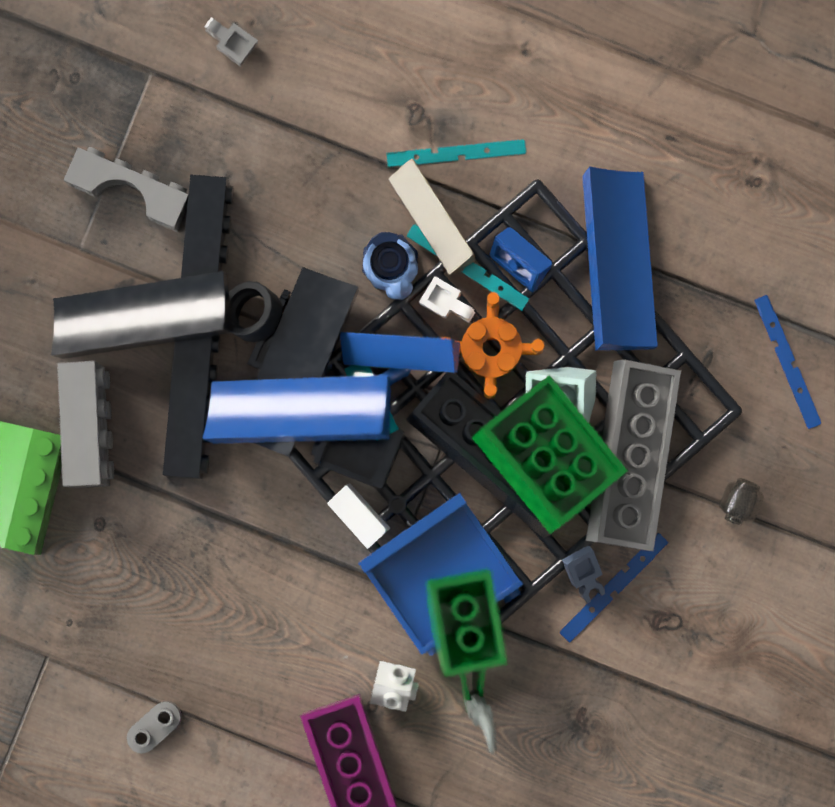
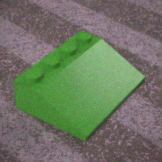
M0 421L1 548L31 555H41L62 470L61 435Z

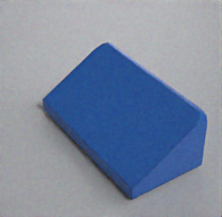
M510 227L495 236L489 256L533 293L550 270L552 261Z

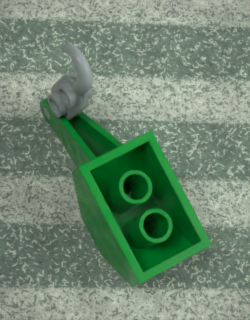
M486 568L427 580L426 587L432 634L442 672L445 677L459 674L465 710L468 713L469 719L473 720L474 727L479 726L481 730H484L488 751L493 754L496 751L493 714L490 705L486 704L485 697H483L486 669L507 664L492 573ZM472 671L473 690L469 691L465 673Z

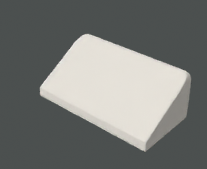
M350 483L344 486L327 503L367 549L390 529Z

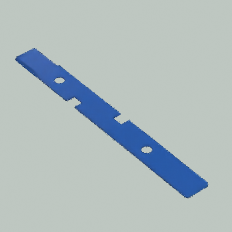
M768 295L755 299V304L771 342L776 340L779 345L774 348L807 428L810 429L820 425L821 420L798 367H792L791 362L795 361V358ZM771 322L775 323L774 327H770ZM802 388L803 392L798 393L797 389Z
M658 532L655 538L654 551L640 550L626 564L630 569L626 573L621 569L604 586L605 594L601 596L597 593L591 599V602L587 603L560 631V634L568 642H571L613 600L610 594L614 590L619 594L669 542ZM641 556L645 557L644 562L640 561ZM590 607L595 608V611L593 613L589 611Z

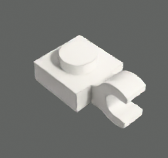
M435 276L419 301L420 305L445 319L452 312L462 320L470 323L475 314L473 308L458 300L461 295L460 290Z

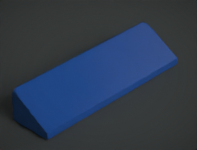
M341 332L340 334L344 365L457 373L460 342L440 338Z

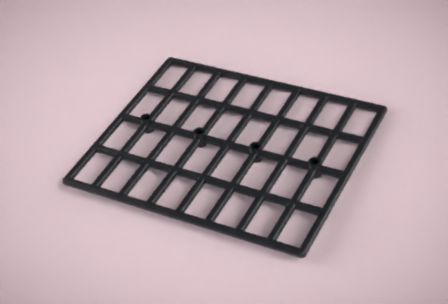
M535 179L468 236L465 241L473 251L475 260L482 268L487 270L486 272L489 276L493 274L529 299L553 279L593 325L591 304L562 273V270L585 250L588 251L587 232L541 180ZM536 194L578 240L554 262L512 216ZM502 223L507 228L514 229L552 261L550 270L533 293L526 287L519 291L478 245ZM441 261L413 284V290L408 297L403 300L395 299L357 333L377 334L376 332L401 311L423 337L440 338L410 302L428 288L434 276L456 288L444 274L446 269ZM461 294L458 300L473 308L475 312L470 322L474 323L480 319H483L482 316L475 310V308L468 302V300ZM507 302L499 309V318L507 319L518 308ZM527 302L521 312L559 354V357L545 369L563 368L567 365L571 368L587 369L577 357L595 342L594 325L592 329L569 348L533 306ZM655 310L656 330L677 352V355L663 367L678 370L686 363L728 410L702 432L676 402L674 418L690 435L693 441L669 462L667 460L665 482L742 414V408ZM487 341L497 353L500 352L501 347L497 341ZM341 347L334 352L325 376L333 370L338 377H348L344 370L346 366L342 363ZM615 350L623 360L642 363L631 350ZM459 353L457 373L455 374L501 413L526 394V372L529 370L520 360L513 371L525 384V387L500 407L494 399H487L485 397L484 387L459 360L462 357V353ZM427 371L418 380L410 372L407 377L401 379L408 388L390 403L392 416L397 414L415 397L421 402L428 394L425 389L444 372ZM596 379L595 397L607 408L609 393ZM605 417L593 427L600 437L603 433ZM405 436L400 448L423 475L399 496L387 483L383 491L375 489L388 503L378 513L386 523L394 515L398 514L410 528L419 520L409 510L407 504L430 484L435 487L446 501H449L457 494L440 476L455 462L445 455L434 466H431ZM295 447L289 459L328 503L336 493L323 480V477L331 470L319 465L314 469ZM503 505L484 523L480 522L518 579L523 583L520 586L523 589L520 591L521 593L498 610L500 625L565 569L562 559L586 546L590 547L595 542L586 541V534L566 551L552 534L543 539L529 527L557 559L531 581L490 534L513 512ZM586 505L577 514L588 525L590 509ZM376 541L368 550L372 554L381 546Z

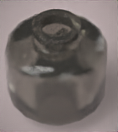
M743 478L729 482L719 503V508L726 514L725 519L736 525H742L743 521H754L764 500L763 494L759 491L760 486Z

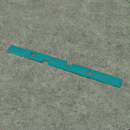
M520 139L439 147L438 153H432L431 148L386 154L388 167L403 166L412 158L418 165L459 161L458 155H465V160L519 155L526 153L525 140ZM489 148V153H485L484 149ZM416 154L419 155L418 160L414 159V156Z
M414 224L406 236L436 255L420 228ZM474 262L466 266L462 273L491 292L497 293L499 297L521 311L530 300L493 274L490 278L486 277L484 274L487 270ZM503 286V291H499L498 287Z

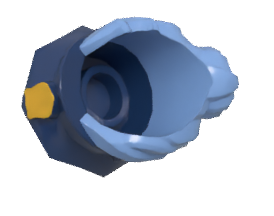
M391 232L378 233L364 247L362 272L370 280L374 288L385 290L387 296L391 299L403 300L413 290L411 282L418 272V251L402 234Z

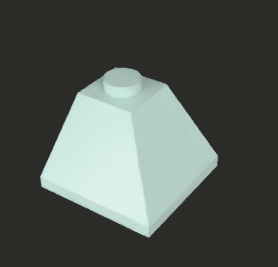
M563 367L526 372V393L550 375L589 423L596 396V370Z

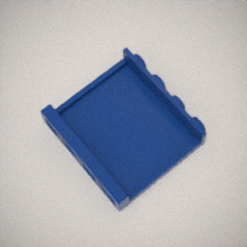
M460 493L358 563L421 655L428 652L431 656L437 652L427 606V580L488 568L492 573L496 602L503 599L505 603L521 593L518 588L523 585Z

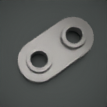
M163 701L155 705L129 729L127 734L129 747L137 753H147L154 749L179 726L182 719L180 708L170 701ZM162 712H167L170 715L168 723H163L160 720ZM142 732L146 734V743L142 744L138 742V733Z

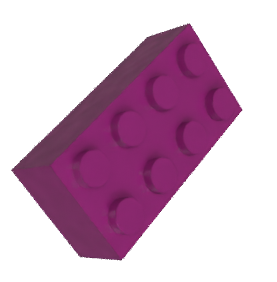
M360 693L301 714L300 718L330 807H398Z

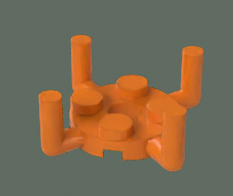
M491 292L487 296L486 318L472 323L466 330L462 341H458L460 342L459 353H462L463 360L468 368L478 376L485 378L484 395L487 399L495 398L497 378H501L511 372L518 364L521 355H540L544 349V342L540 339L534 340L533 343H522L515 326L499 318V295L495 292ZM445 336V337H442L441 339H450V338ZM486 341H497L501 347L500 352L495 356L486 355L483 351V345Z

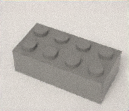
M95 361L58 363L63 487L88 488L110 486V480L114 479V463L109 461L108 449H113L112 431H107V419L112 417L111 402L106 401V389H110L109 371H105V367Z

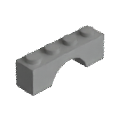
M79 147L77 148L64 177V181L69 186L94 197H97L103 190L111 186H131L142 193L146 202V216L150 221L178 232L188 206L189 194H186L187 189L174 182H170L169 186L158 182L160 177L143 170L142 174L131 170V164L116 158L114 162L104 158L105 154L95 148L88 147L87 151Z

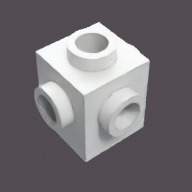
M380 661L370 703L406 712L408 701H415L419 683L413 682L416 669Z

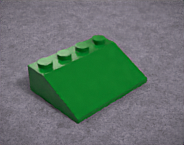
M550 375L472 437L550 534L563 526L628 471Z

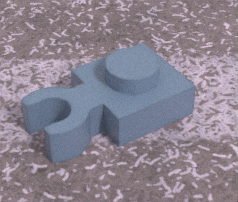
M586 546L562 559L571 584L576 589L579 588L580 596L587 603L591 602L589 592L595 588L601 596L605 594L603 585L595 579L603 574L591 547Z

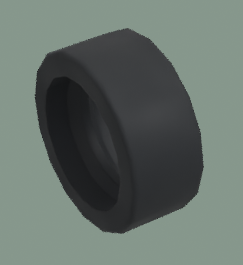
M250 281L238 284L229 292L233 334L247 342H259L275 332L281 320L282 306L281 301L274 292L258 282ZM261 296L265 303L262 317L253 326L243 328L239 322L242 307L251 298Z

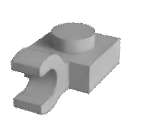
M211 17L204 26L208 34L220 40L216 49L239 66H242L258 44L257 39L235 23L228 30Z

